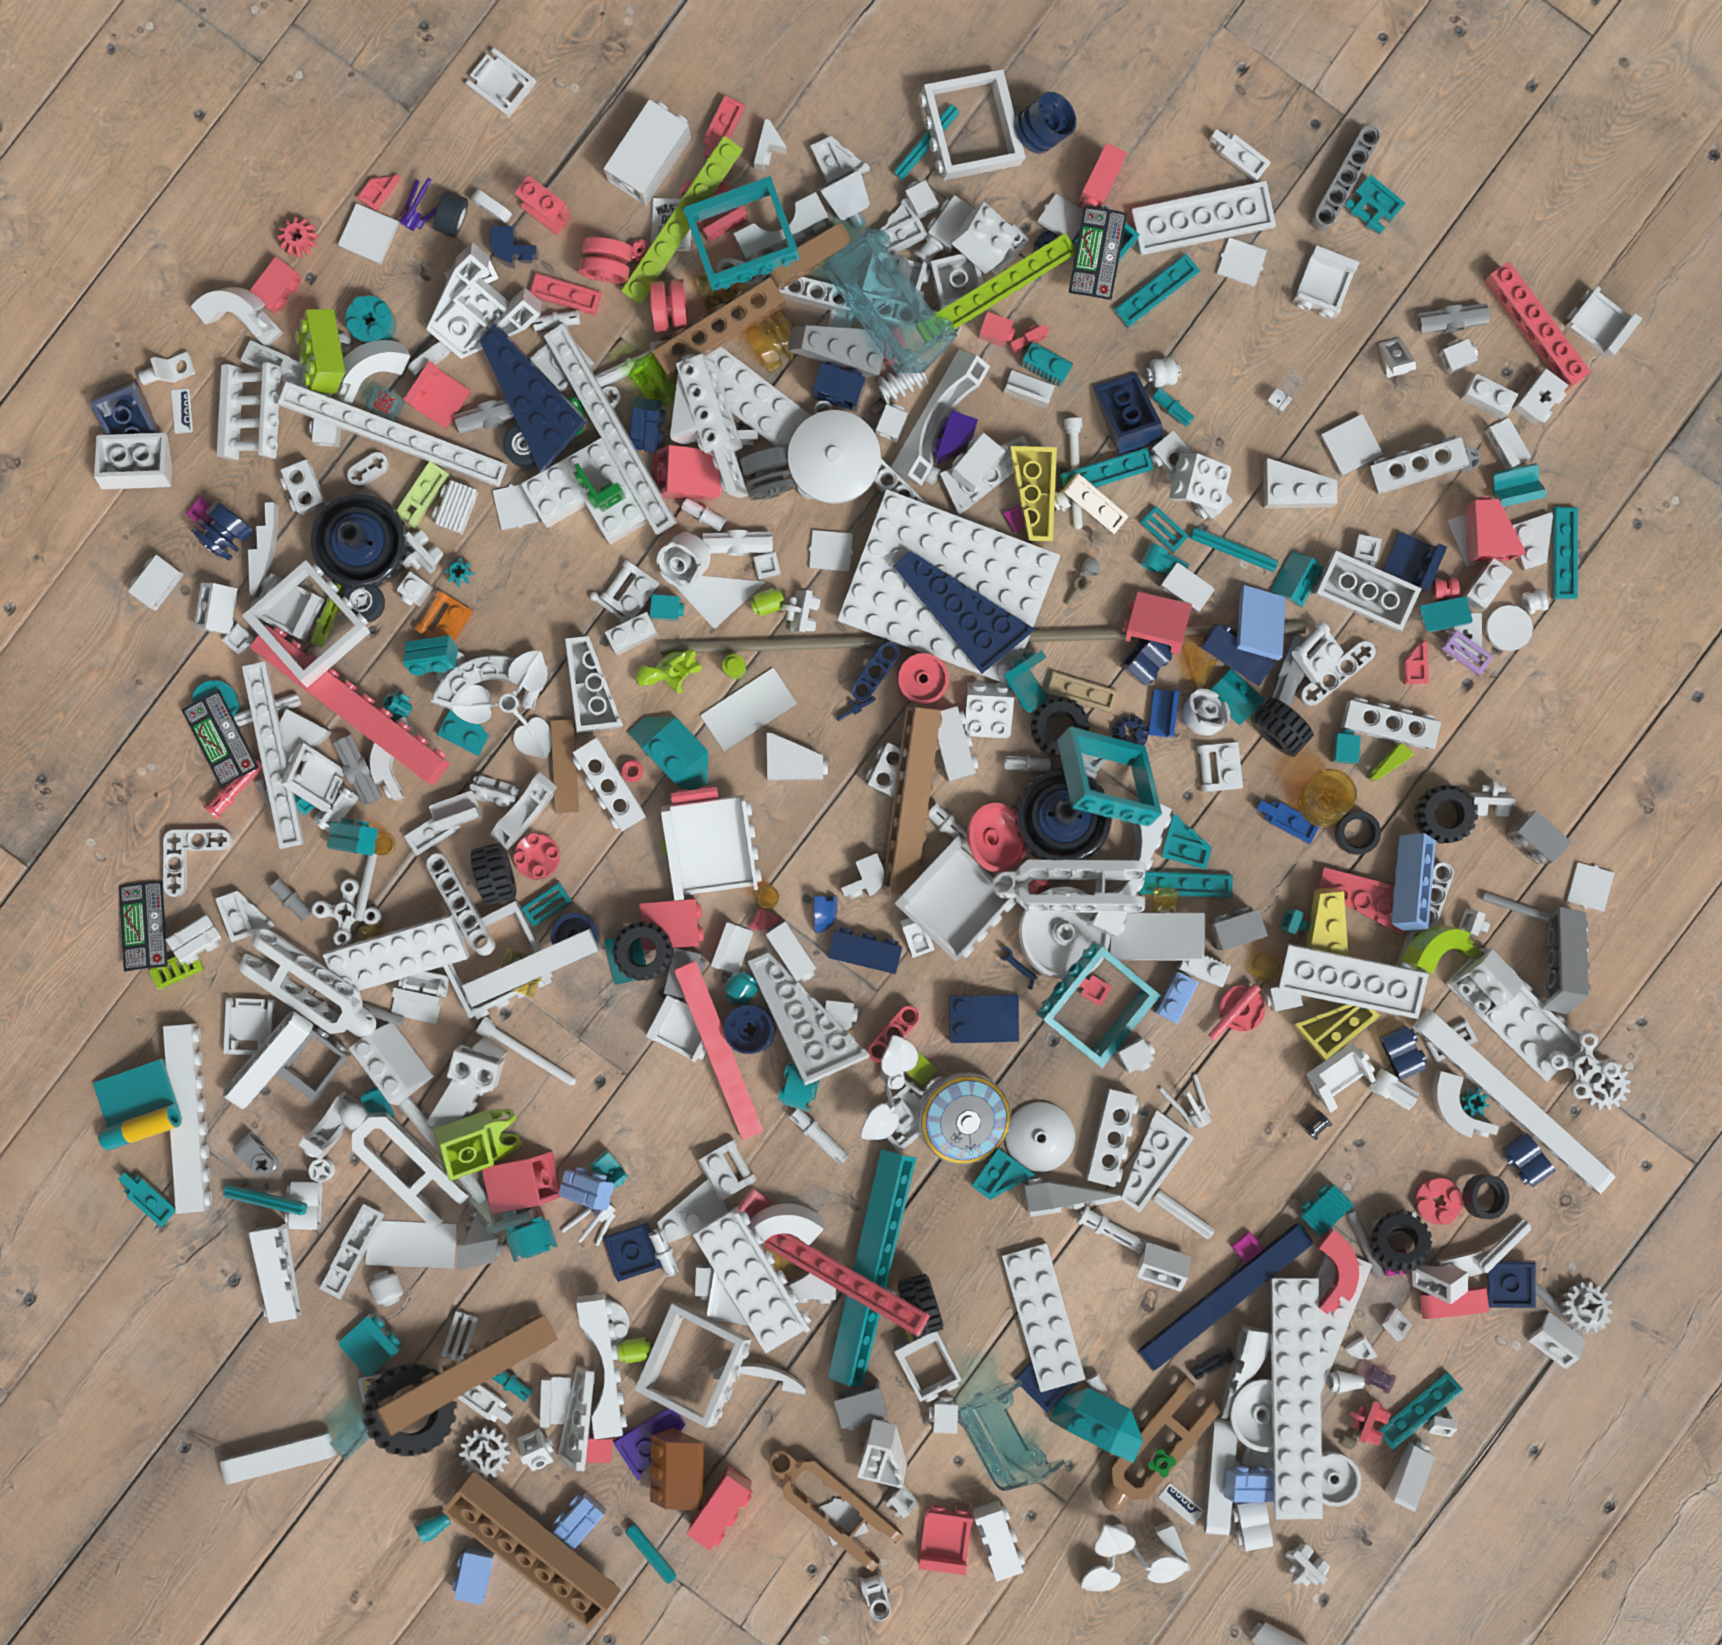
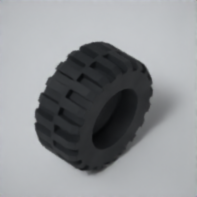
M406 1364L383 1372L378 1379L372 1382L370 1391H367L364 1397L366 1398V1403L362 1405V1412H365V1419L362 1420L364 1426H367L369 1430L367 1432L369 1438L376 1441V1446L380 1449H385L387 1453L392 1455L418 1456L433 1451L434 1447L440 1446L444 1442L445 1436L450 1435L452 1431L450 1428L451 1424L455 1423L457 1417L454 1415V1409H457V1401L454 1402L452 1400L431 1412L425 1426L414 1433L398 1431L393 1435H387L375 1412V1409L380 1407L378 1404L380 1401L389 1396L393 1397L395 1393L410 1384H413L414 1387L422 1383V1377L431 1372H434L436 1375L439 1373L437 1370L429 1369L426 1365Z

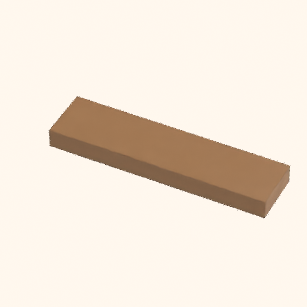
M575 720L551 721L553 779L554 784L557 786L554 791L555 813L579 812L577 767L572 760L575 757L573 752L576 751Z

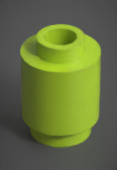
M771 588L753 595L754 600L750 601L754 614L759 613L760 617L781 610L782 605H786L779 588L775 590Z
M646 1337L627 1339L617 1344L620 1362L634 1363L647 1361L652 1351L651 1341H647Z

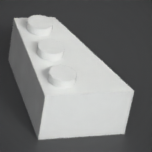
M998 1500L974 1508L975 1521L996 1581L1023 1573L1021 1565H1024L1025 1561L1021 1550L1016 1551L1014 1543L1018 1542L1014 1528L1009 1529L1006 1520L1010 1519L1006 1505L1001 1507Z

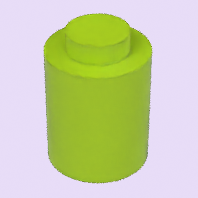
M737 654L728 655L722 664L725 675L733 680L742 678L747 670L744 659Z

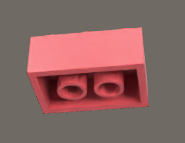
M729 1466L702 1504V1509L695 1514L689 1523L686 1535L709 1551L713 1545L718 1547L725 1536L726 1526L731 1527L738 1518L739 1507H745L751 1499V1493L753 1492L751 1490L752 1481Z

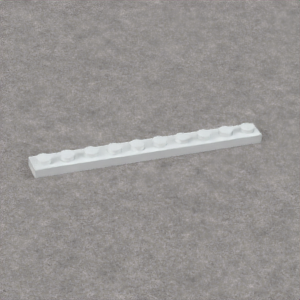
M562 323L544 335L652 529L655 534L659 535L675 525L677 521L570 331Z
M289 382L285 383L278 401L279 406L496 487H500L507 468L505 463Z

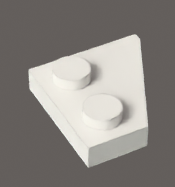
M832 136L810 146L826 182L854 168L859 169L861 175L870 171L868 164L860 161L854 156V153L842 147Z
M906 197L902 200L896 212L892 213L889 217L887 224L877 233L876 239L881 248L884 249L885 254L893 255L926 239L928 233Z
M1552 512L1512 525L1525 549V554L1518 558L1523 571L1547 563L1553 519Z
M238 891L215 899L232 943L255 935L260 928L271 929L275 927L264 914Z

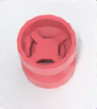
M1449 577L1447 580L1434 578L1431 584L1433 601H1442L1444 598L1449 600L1459 598L1460 588L1457 577Z

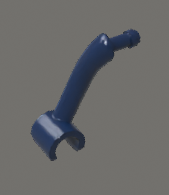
M1001 948L1009 951V957L999 958L1003 961H1008L1021 974L1029 977L1028 989L1032 990L1037 976L1013 957L1010 948Z

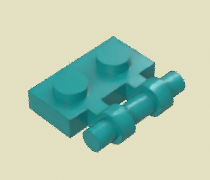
M1370 174L1354 193L1361 199L1357 204L1350 198L1344 206L1351 211V215L1354 217L1358 216L1364 221L1368 229H1373L1380 235L1386 228L1379 222L1380 219L1383 217L1390 223L1406 203ZM1366 204L1377 212L1374 217L1363 209Z

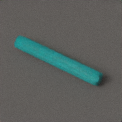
M952 104L939 116L943 132L959 115V110ZM930 130L926 131L894 169L893 172L896 177L903 180L930 149Z
M1195 527L1191 533V540L1268 571L1274 572L1278 565L1277 559Z
M226 1185L224 1187L223 1196L225 1198L296 1215H305L308 1206L305 1202L234 1185Z

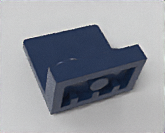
M1401 532L1397 536L1383 572L1422 588L1421 592L1424 593L1431 587L1447 546L1440 543L1432 546Z

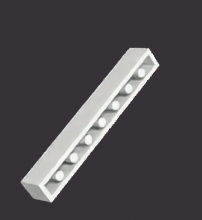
M197 1023L163 1026L166 1070L182 1116L181 1125L170 1130L176 1214L204 1212L210 1209L209 1205H212V1192L208 1191V1182L211 1180L210 1168H207L206 1159L209 1158V1147L205 1145V1135H207L208 1127L207 1122L203 1119V1112L206 1111L205 1098H202L201 1090L204 1088V1076L200 1075V1065L203 1064V1056L198 1047V1042L201 1041V1030L197 1028Z

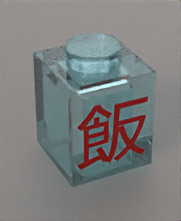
M376 386L375 390H371L366 399V406L370 411L393 422H396L405 404L401 397L379 386Z

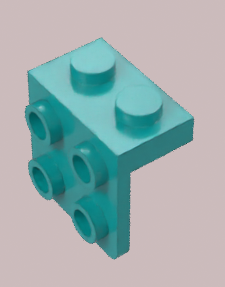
M1043 650L1036 654L1033 651L1027 653L1012 663L1014 668L1004 674L1007 685L1015 692L1021 707L1026 709L1028 713H1031L1048 700L1046 693L1030 670L1047 658Z
M374 1312L366 1316L339 1341L340 1348L362 1373L368 1377L403 1347L400 1338L394 1332H390L385 1326V1321L378 1314L375 1315Z

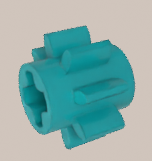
M459 558L457 563L450 560L451 567L445 570L447 574L451 575L447 581L452 583L456 580L458 588L464 582L470 585L469 577L475 576V573L469 571L472 564L468 562L464 565L462 558ZM461 568L465 573L461 574L460 578H458L455 571H459Z
M397 691L396 695L390 693L385 698L383 707L393 714L391 718L397 721L400 717L406 718L411 713L412 704L409 703L411 698L400 691Z
M1475 1088L1474 1093L1470 1089H1465L1467 1094L1464 1097H1459L1460 1100H1463L1464 1105L1461 1106L1462 1109H1469L1468 1115L1472 1117L1475 1111L1479 1115H1484L1482 1110L1485 1107H1490V1105L1486 1104L1485 1100L1488 1098V1095H1480V1088ZM1471 1099L1478 1100V1105L1471 1104Z

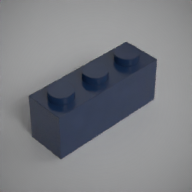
M1214 623L1199 647L1260 686L1275 663L1269 660L1270 658L1237 649V638L1232 635L1234 630L1224 623L1220 626Z
M840 927L839 932L834 931L828 958L896 974L902 947L898 946V941L885 938L883 943L875 941L876 936L865 933L862 934V937L853 935V930Z

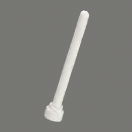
M1082 418L1064 419V429L1069 434L1071 471L1080 468L1078 433H1081L1080 429L1083 428ZM1072 500L1073 526L1075 529H1081L1083 525L1082 508Z
M485 1017L476 1030V1033L482 1037L487 1036L489 1038L491 1036L568 1085L572 1086L576 1083L575 1077L496 1029V1025L493 1024L494 1021Z

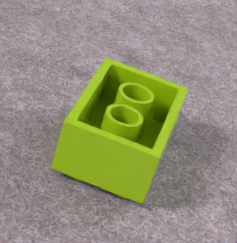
M306 309L303 319H300L299 330H296L295 333L296 343L300 344L301 348L299 362L301 365H304L303 384L307 386L308 390L318 394H336L345 374L334 309Z

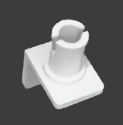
M184 352L168 360L152 357L150 360L153 367L140 371L139 379L143 385H149L157 380L175 383L195 374L190 354ZM180 360H184L187 364L186 371L183 373H179L177 370V363Z

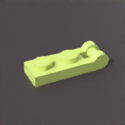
M432 462L427 464L397 509L400 516L408 521V525L412 528L418 526L422 516L450 476ZM411 505L417 508L414 514L408 511Z

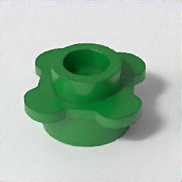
M1158 1449L1152 1460L1149 1461L1148 1467L1150 1470L1160 1473L1161 1477L1166 1478L1169 1476L1171 1467L1176 1465V1459L1173 1456H1168L1163 1449Z

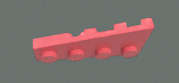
M1325 867L1322 868L1317 889L1339 887L1344 891L1346 906L1403 936L1404 931L1394 926L1391 920L1394 885Z

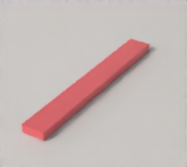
M694 960L673 969L740 1138L744 1140L762 1132L763 1128L731 1047L724 1036L723 1027L697 962Z
M775 1234L764 1242V1247L916 1336L920 1335L930 1315L791 1234Z

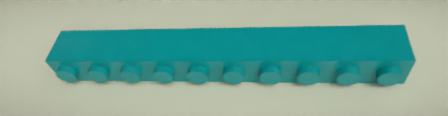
M881 1149L870 1199L867 1204L865 1221L862 1226L861 1238L856 1251L853 1271L886 1290L916 1157L897 1151ZM846 1295L828 1378L847 1386H863L880 1314Z

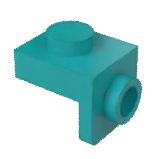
M377 1087L366 1090L364 1092L365 1095L360 1097L361 1102L364 1103L369 1113H388L392 1118L395 1117L391 1104Z
M607 1149L589 1163L590 1168L595 1173L607 1176L606 1181L612 1182L614 1188L620 1187L628 1177L624 1167Z

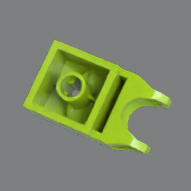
M512 1109L486 1110L432 1129L440 1161L449 1181L494 1165V1162L504 1159L522 1145L518 1134H501L504 1129L516 1120V1115ZM504 1115L510 1116L507 1119H499ZM508 1141H516L511 1145H505V1143H507Z

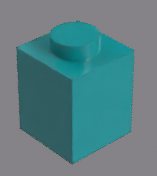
M652 594L651 620L679 622V618L684 617L685 603H681L679 596Z
M1341 730L1340 733L1333 736L1331 762L1343 764L1359 763L1361 735H1354L1355 731Z

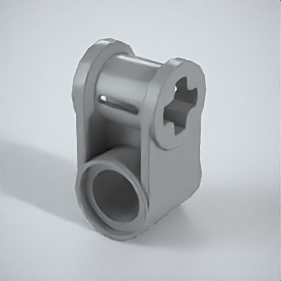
M249 1132L232 1149L234 1154L245 1162L257 1175L262 1176L272 1173L278 1167L276 1156L252 1132ZM263 1160H267V1168L262 1167V1165L264 1164Z

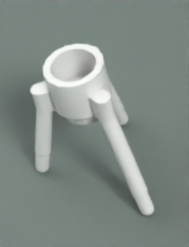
M1193 1074V1079L1201 1105H1197L1190 1091H1186L1189 1102L1193 1107L1189 1110L1190 1115L1164 1088L1160 1087L1159 1091L1186 1119L1188 1125L1193 1124L1196 1129H1199L1212 1121L1209 1115L1211 1111L1207 1106L1197 1074Z
M610 1203L606 1210L588 1207L564 1226L561 1232L564 1233L595 1210L592 1213L595 1218L578 1238V1242H582L600 1220L601 1222L605 1221L595 1242V1245L599 1246L611 1221L616 1216L613 1214L616 1208Z

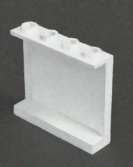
M745 795L671 804L661 807L675 901L684 900V895L754 886V890H758V882H761L762 878L760 868H755L754 860L759 859L757 846H752L751 838L755 837L754 823L749 824L748 816L752 815L751 802H746Z
M959 836L894 903L955 961L961 956L966 959L975 949L972 946L977 940L980 943L989 934L986 929L990 925L994 928L1003 918L1000 915L1003 910L1008 912L1016 904L1013 900L1014 898H1002L994 893L992 886L994 878L961 848L965 841Z

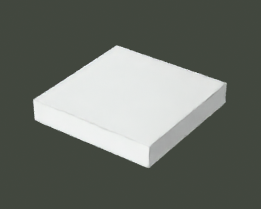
M356 203L338 246L381 265L400 223Z
M548 342L530 357L534 364L562 393L571 385ZM579 347L581 353L583 354L585 360L591 368L594 365V362Z
M1363 414L1320 435L1341 476L1383 455Z

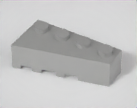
M807 325L792 328L788 351L825 364L827 362L836 363L841 366L840 369L848 372L849 369L857 370L863 373V377L879 376L889 331Z
M1559 907L1550 917L1547 946L1551 947V950L1548 952L1545 967H1549V975L1547 980H1544L1543 990L1547 991V1001H1542V1010L1569 1014L1590 995L1591 986L1588 984L1590 964L1587 957L1589 951V943L1587 942L1588 922L1586 921V912Z

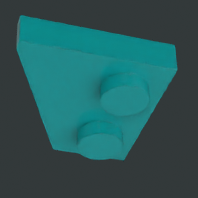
M1172 814L1161 857L1206 870L1212 846L1198 836L1179 816Z
M998 1148L974 1180L971 1187L991 1200L1001 1193L1016 1187V1185L1033 1178L1035 1174Z

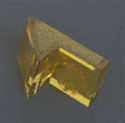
M1190 642L1183 646L1194 690H1198L1205 684L1218 659L1201 664V649L1195 645V642Z

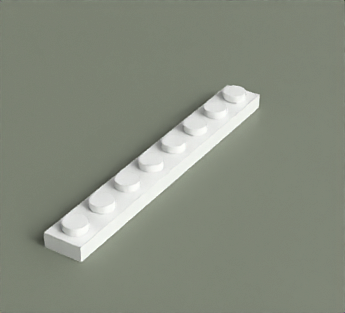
M267 662L242 666L279 849L304 845L294 793L281 785V781L288 768V762Z

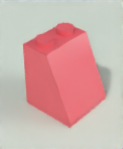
M672 445L653 452L652 478L663 498H689L691 500H713L719 498L722 492L720 469L717 470L714 465V456L701 451V449Z
M1480 496L1465 507L1467 562H1488L1493 558L1497 561H1512L1525 554V549L1499 499L1491 500V496Z
M553 1151L497 1163L482 1169V1178L486 1186L487 1202L491 1214L539 1206L560 1198L558 1195L560 1183Z

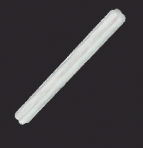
M406 1098L399 1104V1107L439 1155L432 1130L435 1128L426 1123L428 1119L411 1098ZM472 1174L458 1178L478 1204L488 1198L487 1192Z

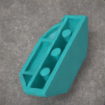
M644 717L628 732L681 790H697L708 785L709 751L677 717Z
M1090 1388L1063 1397L1055 1405L1049 1421L1064 1430L1134 1463L1143 1443V1438L1132 1410Z

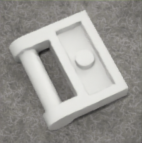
M625 560L622 564V570L608 590L603 592L599 598L629 619H633L640 614L660 583L631 562ZM633 573L636 575L619 601L613 599L629 574Z
M1319 622L1314 628L1315 631L1304 643L1292 651L1293 658L1312 684L1318 683L1344 655L1343 650L1330 634V628L1325 622ZM1321 639L1322 642L1307 657V652Z
M1238 742L1197 746V753H1200L1203 780L1201 792L1243 788ZM1209 752H1215L1218 784H1212Z
M735 1139L697 1160L720 1201L757 1180L756 1176L749 1171L736 1148L737 1143ZM727 1151L743 1177V1180L739 1182L723 1156Z

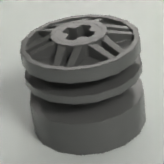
M784 447L762 450L745 456L738 461L743 477H754V479L745 484L747 489H754L748 493L750 500L775 498L796 487L795 481L788 479L792 476L791 472L780 470L788 465V458Z

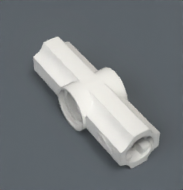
M730 530L727 533H703V542L711 548V554L728 553L731 556L748 555V553L773 552L772 532Z

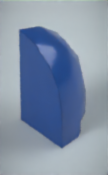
M814 896L815 934L826 931L835 922L838 911V896Z

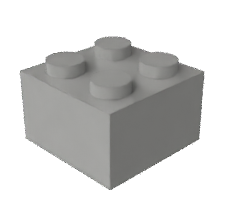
M1538 811L1525 812L1507 832L1511 837L1509 839L1510 842L1519 849L1521 847L1528 852L1527 857L1536 864L1553 863L1571 843L1566 836Z
M1251 906L1235 910L1236 915L1233 916L1222 914L1213 917L1214 922L1208 923L1216 950H1226L1267 937L1268 935L1259 909H1252Z
M879 1380L834 1393V1403L842 1429L847 1428L848 1431L860 1428L862 1423L870 1421V1424H872L873 1419L884 1420L883 1417L887 1416V1406Z

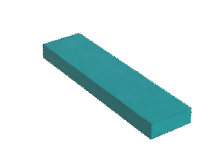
M1186 253L1116 307L1114 312L1127 328L1131 327L1200 273L1199 268Z
M1143 448L1063 473L1060 477L1063 487H1065L1072 477L1079 473L1097 488L1152 471L1154 467L1148 448Z
M1554 507L1553 600L1578 599V507Z
M1145 871L1144 884L1139 891V894L1232 898L1233 875Z
M1447 1371L1377 1431L1383 1433L1382 1439L1393 1451L1464 1390Z

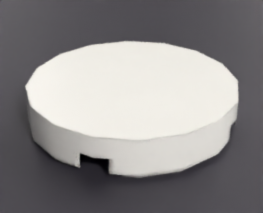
M1511 605L1500 607L1492 612L1486 621L1485 627L1486 635L1492 646L1507 652L1515 651L1525 646L1530 640L1533 631L1531 618L1526 611L1518 606Z

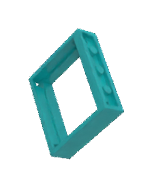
M771 176L683 208L713 291L723 287L727 289L736 282H747L758 274H769L777 267L790 266L791 262L800 259ZM770 195L789 247L714 274L696 222Z
M1069 727L1058 738L1057 742L1072 808L1148 827L1162 815L1146 746L1074 727ZM1082 754L1131 766L1139 802L1091 791Z
M1093 941L1087 950H1083L1080 959L1070 966L1068 974L1064 979L1054 986L1052 994L1041 1003L1042 1006L1036 1012V1015L1103 1068L1161 995L1104 947ZM1104 957L1141 990L1095 1048L1091 1050L1053 1018L1098 961Z

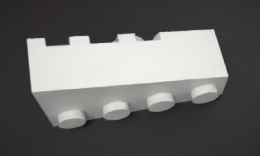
M589 636L565 639L576 733L622 728L623 723Z
M486 1036L472 1047V1049L500 1058H504L508 1052ZM462 1063L461 1068L469 1071L467 1064ZM482 1069L483 1075L491 1078L490 1072ZM452 1080L426 1123L433 1128H438L463 1119L467 1114L471 1115L478 1104L475 1101L479 1095L483 1096L485 1092L477 1090L476 1086L470 1084L461 1085Z
M287 1223L259 1227L249 1232L259 1276L260 1291L264 1299V1316L268 1317L269 1323L296 1319L302 1314Z

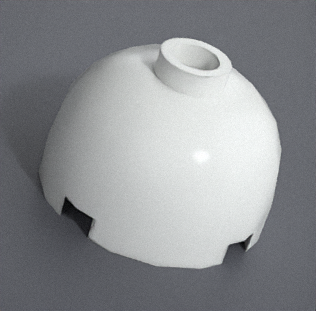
M1198 689L1185 702L1183 706V719L1188 728L1194 733L1201 736L1214 735L1221 731L1230 720L1231 712L1228 704L1225 701L1222 703L1218 699L1219 695L1216 692L1208 689Z

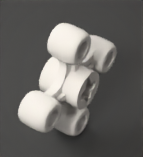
M347 878L341 883L340 889L343 893V898L339 904L331 905L327 901L318 900L311 908L312 914L316 918L322 919L332 916L337 919L339 927L334 933L333 941L339 947L349 945L353 941L351 925L357 921L354 920L356 910L355 896L360 890L359 882L353 878ZM350 883L353 885V890L351 892H349L347 889V886ZM321 905L324 907L322 914L318 911ZM368 907L365 909L363 921L366 924L376 925L381 921L382 914L378 908ZM348 909V911H351V916L346 917V915L342 914V910ZM371 912L375 914L374 920L369 918ZM342 934L346 936L345 942L340 940Z
M1590 1029L1583 1030L1579 1034L1578 1038L1581 1049L1575 1056H1568L1558 1050L1553 1051L1548 1058L1550 1066L1555 1070L1570 1068L1575 1071L1576 1079L1570 1088L1572 1095L1578 1099H1584L1589 1095L1588 1078L1595 1072L1602 1073L1608 1078H1614L1620 1073V1065L1615 1059L1608 1058L1600 1061L1594 1058L1593 1049L1598 1043V1037ZM1586 1037H1592L1590 1042L1584 1041ZM1556 1058H1562L1560 1063L1554 1062ZM1587 1059L1589 1065H1585L1582 1071L1580 1064H1583L1584 1060ZM1613 1065L1614 1069L1608 1071L1607 1067ZM1578 1087H1584L1583 1091H1576Z

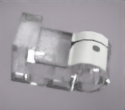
M1290 368L1271 393L1272 395L1265 405L1280 415L1308 379L1293 368Z

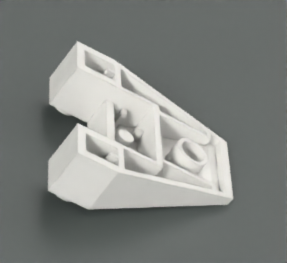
M473 242L457 256L426 328L461 359L483 349L479 340L493 324H498L510 337L525 330L541 315L542 302L525 287L509 302L485 282L481 276L488 270L490 257Z

